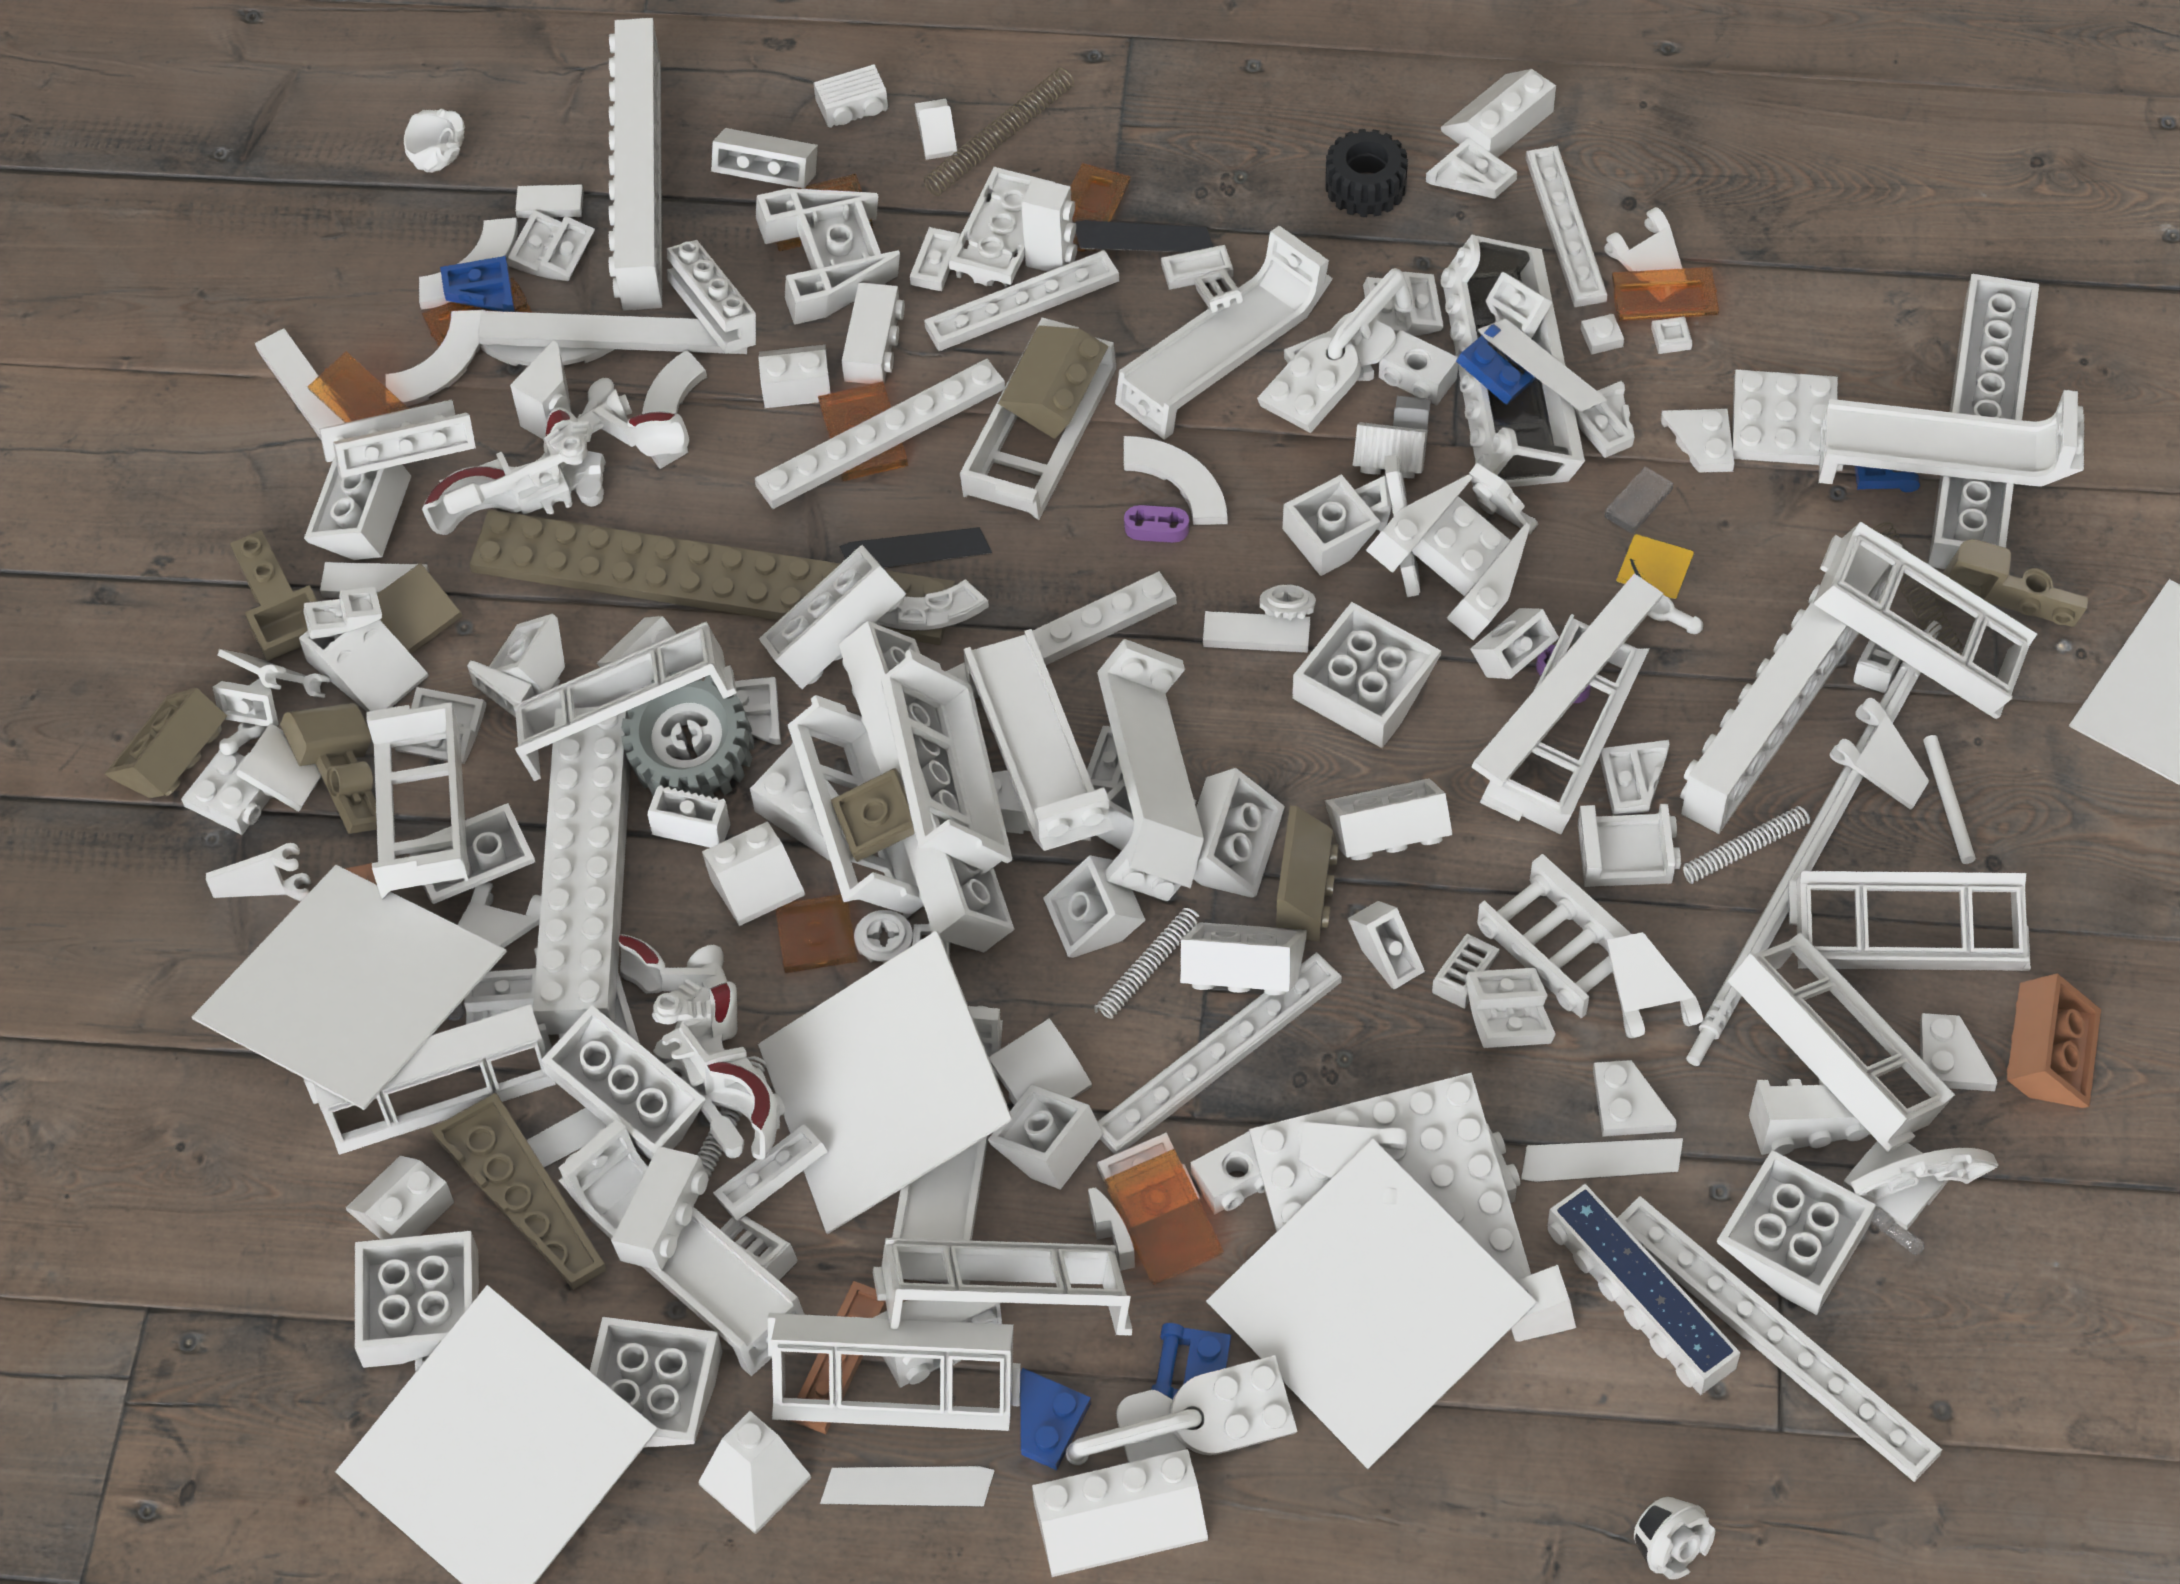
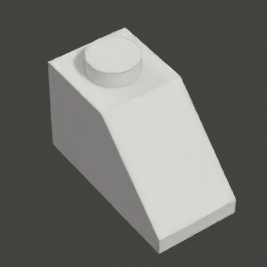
M1377 901L1348 918L1361 950L1391 988L1396 989L1425 972L1397 907Z

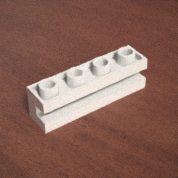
M698 240L684 242L667 248V259L674 267L667 269L669 283L724 353L727 354L756 345V313Z

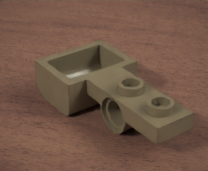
M262 530L230 543L232 552L247 580L250 590L257 604L260 605L245 612V615L266 661L268 662L301 648L299 637L308 631L303 612L304 603L318 602L310 585L297 591H292Z
M1976 539L1964 541L1942 573L1990 604L2015 610L2024 615L2050 620L2059 625L2074 627L2087 610L2088 597L2054 588L2050 575L2041 569H2028L2021 578L2009 575L2010 550ZM1934 592L1935 599L1951 603Z
M355 703L286 712L280 726L298 765L316 764L348 834L377 830L376 800L371 792L373 787L372 772L367 762H357L356 760L358 757L365 756L371 742L369 728L359 707Z

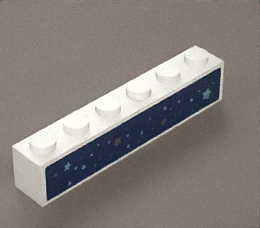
M1586 1184L1550 1209L1547 1226L1553 1240L1559 1245L1564 1244L1569 1249L1580 1270L1584 1273L1589 1272L1597 1280L1602 1294L1609 1301L1615 1300L1624 1310L1625 1318L1634 1329H1641L1650 1339L1651 1347L1656 1354L1663 1359L1667 1358L1674 1365L1679 1379L1687 1387L1693 1386L1702 1395L1737 1368L1740 1357L1738 1349Z

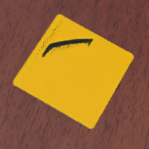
M1635 534L1616 581L1626 584L1635 573L1661 591L1666 597L1676 599L1694 552Z

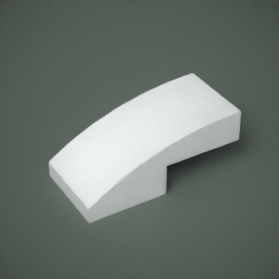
M375 587L340 590L339 599L304 603L303 612L310 639L349 632L382 618Z
M1096 1187L1088 1189L1089 1207L1097 1240L1112 1237L1113 1243L1116 1246L1115 1252L1120 1271L1135 1268V1254L1132 1241L1119 1213Z

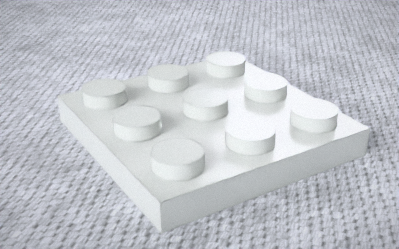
M1735 370L1732 424L1734 459L1819 465L1821 427L1829 399H1837L1838 377Z

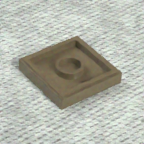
M421 563L377 594L382 612L381 622L410 654L463 617L461 611Z
M896 768L831 799L852 856L857 862L915 834L904 783Z

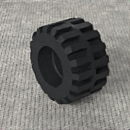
M1359 129L1358 133H1353L1352 131L1345 133V138H1337L1335 145L1329 147L1328 155H1326L1325 189L1328 192V198L1331 202H1336L1335 207L1338 209H1347V214L1350 215L1358 213L1360 217H1367V214H1373L1375 217L1381 215V211L1390 212L1393 210V205L1401 203L1402 196H1405L1407 152L1402 148V143L1398 139L1392 140V135L1388 133L1382 135L1380 130L1373 129L1372 132H1366V129ZM1360 172H1371L1373 174H1362Z

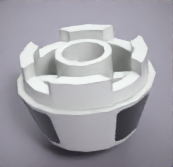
M1663 1497L1652 1503L1639 1518L1634 1531L1635 1543L1649 1568L1656 1574H1664L1669 1579H1679L1689 1574L1691 1571L1686 1566L1695 1559L1699 1552L1704 1556L1708 1554L1715 1536V1528L1709 1524V1518L1706 1517L1704 1509L1698 1505L1672 1497Z

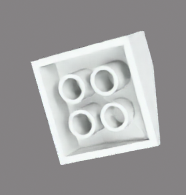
M1351 602L1294 673L1293 699L1383 748L1403 722L1441 656V650Z
M1771 1150L1718 1237L1717 1243L1779 1295L1817 1315L1869 1228L1876 1204Z
M471 1231L355 1242V1350L363 1368L404 1364L430 1355L478 1297V1248Z
M602 1317L590 1372L658 1428V1431L645 1447L694 1444L715 1387L722 1356V1347L718 1332Z

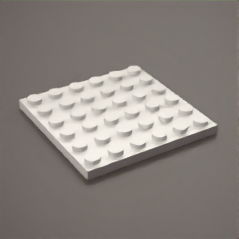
M1472 1073L1249 1129L1276 1232L1330 1180L1299 1160L1303 1122L1377 1129L1400 1128L1404 1129L1407 1133L1406 1149L1382 1148L1515 1280L1531 1275Z

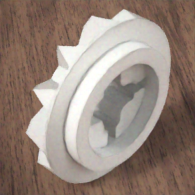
M1278 585L1265 590L1260 595V608L1265 611L1266 615H1275L1278 620L1288 618L1291 621L1295 617L1303 619L1306 615L1314 612L1315 596L1299 586Z
M879 910L866 915L857 924L854 932V941L859 955L863 954L870 963L874 960L886 963L911 947L913 938L912 927L909 921L903 915L891 910ZM883 927H885V932H887L889 937L886 947H882L878 940Z

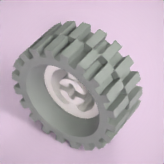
M679 671L671 672V673H669V674H670V676H671V675H673V674L678 673ZM711 675L706 676L704 681L702 679L696 680L627 710L630 719L623 718L621 728L625 736H621L626 756L639 782L645 789L649 787L653 796L660 785L663 788L669 786L671 790L674 788L677 791L683 790L684 793L688 791L691 794L697 793L698 796L701 794L705 797L710 795L712 799L715 798L713 793L719 789L726 795L732 791L729 781L733 778L740 783L745 776L741 765L750 767L753 759L749 749H754V739L742 703L737 694L723 699ZM684 725H688L692 735L693 748L697 754L695 759H691L687 749L688 743L682 729Z

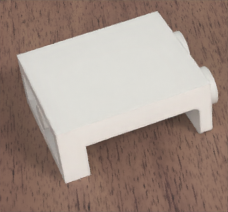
M1660 804L1659 813L1597 817L1595 805L1580 806L1578 833L1584 887L1672 883L1674 870L1680 869L1681 855L1679 847H1673L1672 838L1677 836V823L1675 816H1669L1668 804Z

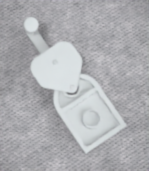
M1391 269L1353 312L1344 315L1329 331L1328 337L1316 339L1305 345L1259 395L1257 399L1260 406L1311 433L1355 384L1360 375L1361 366L1380 362L1395 345L1396 334L1390 326L1374 319V317L1394 295L1396 297L1395 310L1407 313L1414 309V303L1411 300V294L1403 272L1400 269Z
M1274 1355L1196 1376L1187 1381L1177 1391L1173 1400L1156 1390L1130 1395L1124 1398L1117 1407L1116 1419L1119 1428L1076 1439L1067 1447L1066 1457L1071 1464L1081 1465L1087 1461L1089 1455L1122 1446L1125 1448L1129 1463L1185 1450L1186 1447L1199 1454L1217 1455L1292 1435L1298 1431L1277 1359Z

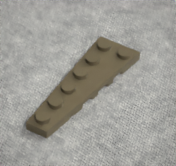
M497 1093L490 1095L431 1128L433 1137L573 1290L607 1271L602 1258Z

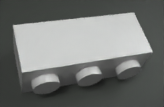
M725 128L713 140L711 172L804 189L816 175L818 145Z
M1032 178L1022 200L1025 262L1027 267L1049 272L1074 262L1077 254V245L1073 244L1076 223H1072L1075 202L1071 201L1070 186Z
M858 283L842 356L844 382L884 385L886 372H892L894 354L891 352L892 346L898 345L899 326H896L897 320H903L905 310L904 300H899L898 286Z
M658 1146L611 1239L620 1261L662 1271L667 1259L671 1258L676 1251L677 1239L683 1227L687 1226L692 1218L693 1206L698 1196L705 1192L708 1184V1174L705 1171L700 1156Z

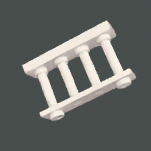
M452 400L319 428L326 462H331L336 457L338 472L342 478L476 448L470 415L468 413L455 415Z
M1541 854L1532 862L1531 884L1498 911L1493 909L1484 900L1479 904L1477 923L1486 937L1489 939L1494 938L1525 968H1536L1541 982L1556 995L1558 1002L1564 1009L1572 1010L1580 1018H1583L1587 1014L1589 996L1586 993L1613 972L1610 957H1606L1576 983L1560 969L1591 943H1599L1608 951L1606 940L1632 934L1544 854ZM1540 895L1547 896L1557 905V908L1524 935L1508 922ZM1572 919L1583 929V932L1548 959L1534 945L1564 920Z

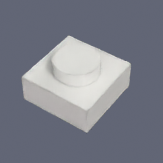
M1614 314L1581 321V332L1591 355L1623 347L1624 337Z

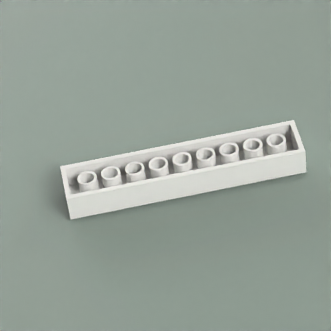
M653 18L615 20V34H609L610 52L615 53L613 58H609L610 76L615 77L613 82H609L610 100L615 101L613 106H609L610 125L614 126L613 131H609L610 150H614L613 155H609L610 175H614L613 180H609L610 200H614L613 205L609 206L610 225H614L613 231H609L610 251H614L613 256L609 257L610 277L616 276V278H613V292L615 298L621 299L623 311L662 308L661 61Z
M1971 274L1964 303L1949 412L2022 420L2039 284ZM1940 475L1928 565L1933 568L1945 569L1960 545L1969 539H1976L2006 548L2014 484Z
M1886 537L1887 539L1891 540L1892 542H1894V543L1897 544L1898 546L1903 547L1902 544H1900V543H1898V542H1896V541H1894V540H1892V539ZM1859 544L1844 581L1876 602H1879L1893 565ZM1819 584L1814 588L1808 603L1810 605L1806 610L1800 609L1791 624V628H1793L1788 635L1783 633L1778 639L1773 651L1775 653L1771 660L1765 658L1756 673L1757 679L1754 684L1748 683L1743 688L1738 699L1739 705L1735 710L1730 708L1726 712L1720 724V728H1722L1717 736L1714 734L1709 736L1702 749L1703 756L1699 761L1694 759L1684 774V779L1687 780V783L1680 795V798L1684 799L1681 814L1717 834H1720L1859 635V632L1813 604L1820 587Z
M866 621L838 644L843 658L842 663L848 673L852 685V694L857 700L862 715L861 721L866 728L871 743L870 748L876 758L880 775L896 768L902 778L881 677L906 658L905 652L912 649L918 653L920 651L915 639ZM903 692L909 718L942 734L937 708ZM913 734L926 796L960 813L946 749ZM930 813L934 830L947 821ZM915 834L901 840L905 846L910 861L909 867L914 874L919 889V898L924 904L929 919V928L932 933L937 930L944 941L984 953L1014 930L994 868L982 875L979 868L966 864L932 847L918 849Z
M598 707L574 708L575 717ZM562 708L555 709L554 726L563 723ZM627 711L553 743L533 1013L537 1025L545 1023L548 1035L566 1033L591 1005L615 1023L631 766L621 736H625L621 728L623 718L630 719Z

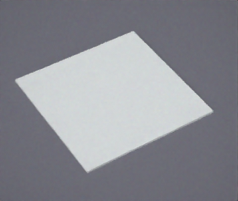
M2169 579L2071 721L2069 727L2179 785L2180 584Z
M335 865L197 1010L192 1019L365 1110L507 951L392 892H389L382 899L376 884Z
M937 930L758 1044L762 1057L767 1063L766 1068L775 1093L780 1096L784 1104L785 1114L783 1115L790 1134L805 1124L828 1151L812 1165L804 1169L827 1234L1013 1120Z
M1373 1138L1206 1301L1261 1359L1276 1356L1283 1382L1367 1469L1393 1446L1537 1304V1301ZM1385 1188L1397 1189V1204H1382Z
M486 1285L335 1472L462 1584H535L658 1431V1428L491 1287Z

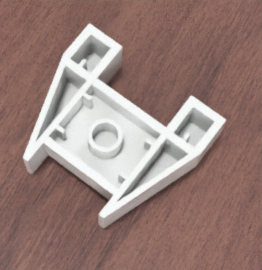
M787 188L757 195L756 221L764 243L769 244L800 237L812 269L786 276L785 300L794 325L826 318L854 302L858 283L883 285L898 276L899 250L881 254L869 223L871 220H876L877 193Z
M1467 475L1400 509L1366 551L1392 573L1410 552L1416 555L1464 596L1447 619L1474 640L1509 599L1530 525L1526 522L1511 540L1458 496L1473 478L1471 475Z

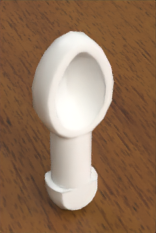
M601 378L590 386L588 390V403L583 413L579 414L578 417L606 402L607 397L614 390V384L611 379Z
M1662 595L1661 600L1648 614L1654 620H1668L1683 627L1690 634H1698L1703 630V622L1699 617H1692L1676 609L1674 603L1665 595Z
M240 723L236 733L229 738L221 740L219 745L220 751L225 755L237 752L239 747L249 740L260 737L267 726Z

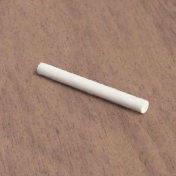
M1936 735L1927 736L1923 742L1961 862L1963 864L1972 863L1976 860L1938 737Z

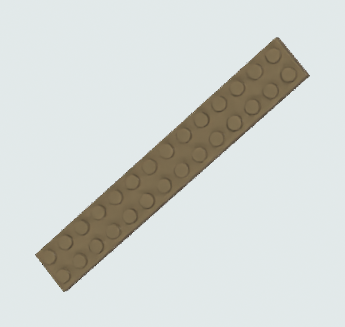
M488 510L469 565L472 573L780 620L841 563ZM887 571L906 593L905 597H925L926 594L943 591L955 586V581ZM880 625L911 637L916 642L941 645L945 627L930 630H903Z

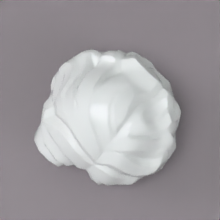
M444 109L422 110L411 117L405 130L404 146L407 157L414 163L417 169L433 173L440 171L457 158L464 140L465 125L463 119L456 111H446Z

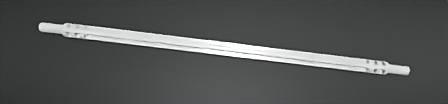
M1933 621L1924 632L1932 637L1938 630L1942 629V626H1936L1929 633L1938 624V622ZM1905 661L1900 665L1879 703L1892 723L1895 721L1921 674L1919 670ZM1867 725L1855 746L1859 753H1861L1877 726ZM1844 766L1701 1022L1699 1026L1700 1034L1686 1057L1690 1064L1699 1066L1713 1040L1720 1037L1742 997L1728 980L1750 953L1756 954L1769 948L1789 912L1788 881L1797 880L1801 871H1812L1864 777L1853 768Z

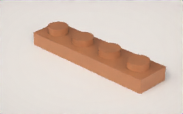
M853 1281L837 1316L873 1318L885 1312L886 1301L877 1300L875 1288ZM818 1353L797 1397L798 1399L830 1400L828 1353ZM842 1354V1400L864 1355ZM790 1420L823 1434H827L832 1423Z

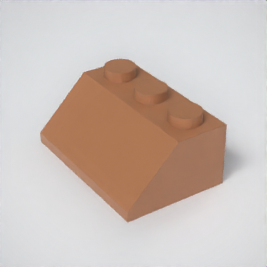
M2058 973L2021 982L2019 985L2014 1030L2011 1036L2010 1059L2007 1067V1081L2029 1098L2086 1108L2090 1106L2101 1009Z

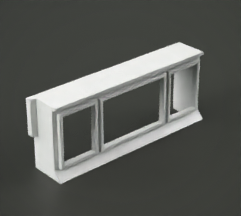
M1041 318L1038 326L1079 328L1046 318ZM1096 338L1109 347L1047 465L1000 452L1018 416L999 404L995 405L960 472L963 497L970 495L1023 510L1040 520L1116 371L1113 342ZM993 463L1040 475L1041 477L1035 489L987 475Z
M1859 522L1843 538L1835 535L1830 542L1820 567L1826 573L1813 604L1988 715L1998 719L2001 716L2004 705L2013 698L2012 692L2028 648L2037 636V633L1862 522ZM1859 544L1893 565L1879 602H1876L1844 581ZM1903 573L1975 618L1962 655L1889 610ZM1986 625L2015 643L2007 650L1997 678L1973 663Z
M1573 614L1570 615L1535 689L1566 654L1570 644L1574 645L1589 627V625L1574 619ZM1624 643L1608 661L1622 668L1616 683L1596 675L1589 684L1609 694V697L1579 760L1542 742L1532 751V753L1573 772L1559 802L1508 779L1502 788L1490 781L1480 803L1517 821L1523 816L1561 835L1576 807L1649 649H1637Z
M707 621L513 705L516 714L518 747L514 749L533 780L536 781L541 779L538 749L708 675H711L723 699L737 693L733 670L730 665L725 667L723 650ZM679 671L678 673L673 674V675H671V676H670V674H669V673H671V672ZM598 707L575 717L574 708ZM562 708L563 723L554 726L555 709Z
M909 649L905 652L906 658L881 677V683L918 849L932 847L966 864L979 868L980 874L983 875L1001 861L1008 864L1013 859L972 686L943 671L939 663ZM903 692L937 708L942 734L909 718ZM913 734L946 749L960 813L926 796ZM930 813L947 821L934 830Z
M815 695L811 698L812 705L790 722L788 729L843 902L859 899L901 912L905 918H908L924 906L919 898V889L914 874L910 870V861L902 841H899L879 851V857L871 855L857 862L852 856L850 848L846 847L825 780L853 789L880 776V770L876 758L871 751V743L866 728L861 721V716L848 712L845 705ZM811 736L844 747L852 775L820 765ZM851 862L884 872L885 876L872 872L858 883Z
M452 702L410 709L409 705L366 712L367 724L374 744L378 862L372 863V870L381 898L383 899L391 890L464 878L465 882L469 881L460 730ZM447 739L448 763L392 772L391 748ZM449 775L452 833L395 843L393 785ZM453 846L451 850L396 859L397 855Z
M1801 871L1797 880L1788 881L1789 925H1797V934L1801 932L1811 944V890L1855 891L1856 947L1814 946L1835 969L2029 971L2031 969L2029 926H2027L2026 873ZM1867 891L1959 892L1962 948L1869 947ZM1972 892H2011L2013 948H1974ZM1798 958V968H1808Z
M1801 932L1788 942L1756 954L1750 953L1728 980L1887 1152L1911 1142L1915 1138L1913 1132L1928 1126L1955 1096L1946 1084ZM1794 953L1819 980L1794 990L1776 969L1781 968L1791 954ZM1830 991L1884 1047L1891 1057L1867 1067L1805 1000ZM1903 1067L1931 1098L1906 1108L1877 1077Z
M531 1004L431 1035L377 1095L376 1098L385 1118L384 1121L342 1134L334 1112L354 1106V1104L304 1079L313 1104L319 1103L320 1110L324 1115L339 1155L445 1121L494 1093H497L501 1101L504 1102L556 1085L544 1073L541 1059L550 1051L552 1046L545 1023L537 1025ZM535 1047L541 1070L501 1083L497 1082L491 1061ZM480 1065L487 1085L486 1088L396 1116L388 1094Z
M885 1238L882 1266L873 1267L877 1300L886 1301L891 1329H899L903 1300L1109 1306L1116 1335H1132L1133 1329L1128 1314L1131 1296H1127L1115 1254V1245ZM903 1278L948 1280V1284L904 1283ZM962 1280L1056 1283L1057 1287L963 1285ZM1071 1284H1103L1104 1289L1071 1288Z
M768 1313V1356H772L773 1369L772 1420L1009 1431L1012 1406H1020L1021 1363H1013V1325L900 1319L899 1329H891L889 1319ZM785 1352L829 1354L830 1400L784 1398L786 1391ZM842 1354L941 1359L940 1405L842 1401ZM953 1359L1000 1362V1408L953 1406Z

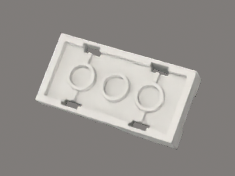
M993 167L948 260L949 269L956 271L957 278H962L963 273H966L973 278L974 284L980 283L986 287L992 286L994 281L1002 282L1004 288H1007L1008 284H1012L1025 256L1022 200L1033 176ZM966 240H968L969 245L967 249H964L963 246Z

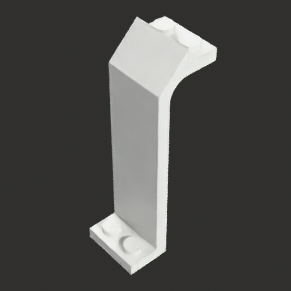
M1281 226L1270 231L1267 254L1263 266L1251 280L1238 288L1241 291L1243 302L1237 304L1234 299L1229 300L1231 306L1228 308H1224L1220 303L1217 305L1218 311L1213 313L1210 309H1207L1120 369L1115 404L1162 439L1168 438L1174 432L1177 409L1308 317L1333 279L1326 274L1329 260Z
M2064 390L2056 413L2049 419L2033 422L1829 399L1821 427L1819 483L1833 484L1836 471H1842L1843 465H1853L2042 487L2084 470L2083 406H2078V391Z
M1032 629L1026 630L1025 635L971 650V647L965 648L964 661L967 680L971 686H976L1033 839L1046 851L1114 830L1109 818V798L1105 788L1094 790Z
M1123 639L1098 670L1097 674L1127 790L1134 826L1129 842L1105 870L1108 882L1169 901L1181 885L1191 888L1204 841L1166 697L1167 691L1184 672L1185 668L1181 659Z
M968 1006L989 1057L1001 1049L1003 1020H1000V1009L985 1006ZM989 1135L901 1189L892 1238L972 1241ZM907 1279V1280H918V1281H929V1282L948 1283V1280H937V1279ZM962 1280V1284L969 1285L970 1280Z
M615 1119L606 1128L601 1129L578 1152L571 1154L566 1159L565 1163L559 1167L562 1174L559 1182L590 1221L612 1239L648 1166L637 1153L626 1126ZM694 1207L689 1224L683 1227L677 1239L676 1251L671 1258L667 1259L662 1271L643 1267L733 1347L741 1368L750 1376L755 1374L772 1358V1356H768V1313L805 1315L798 1297Z

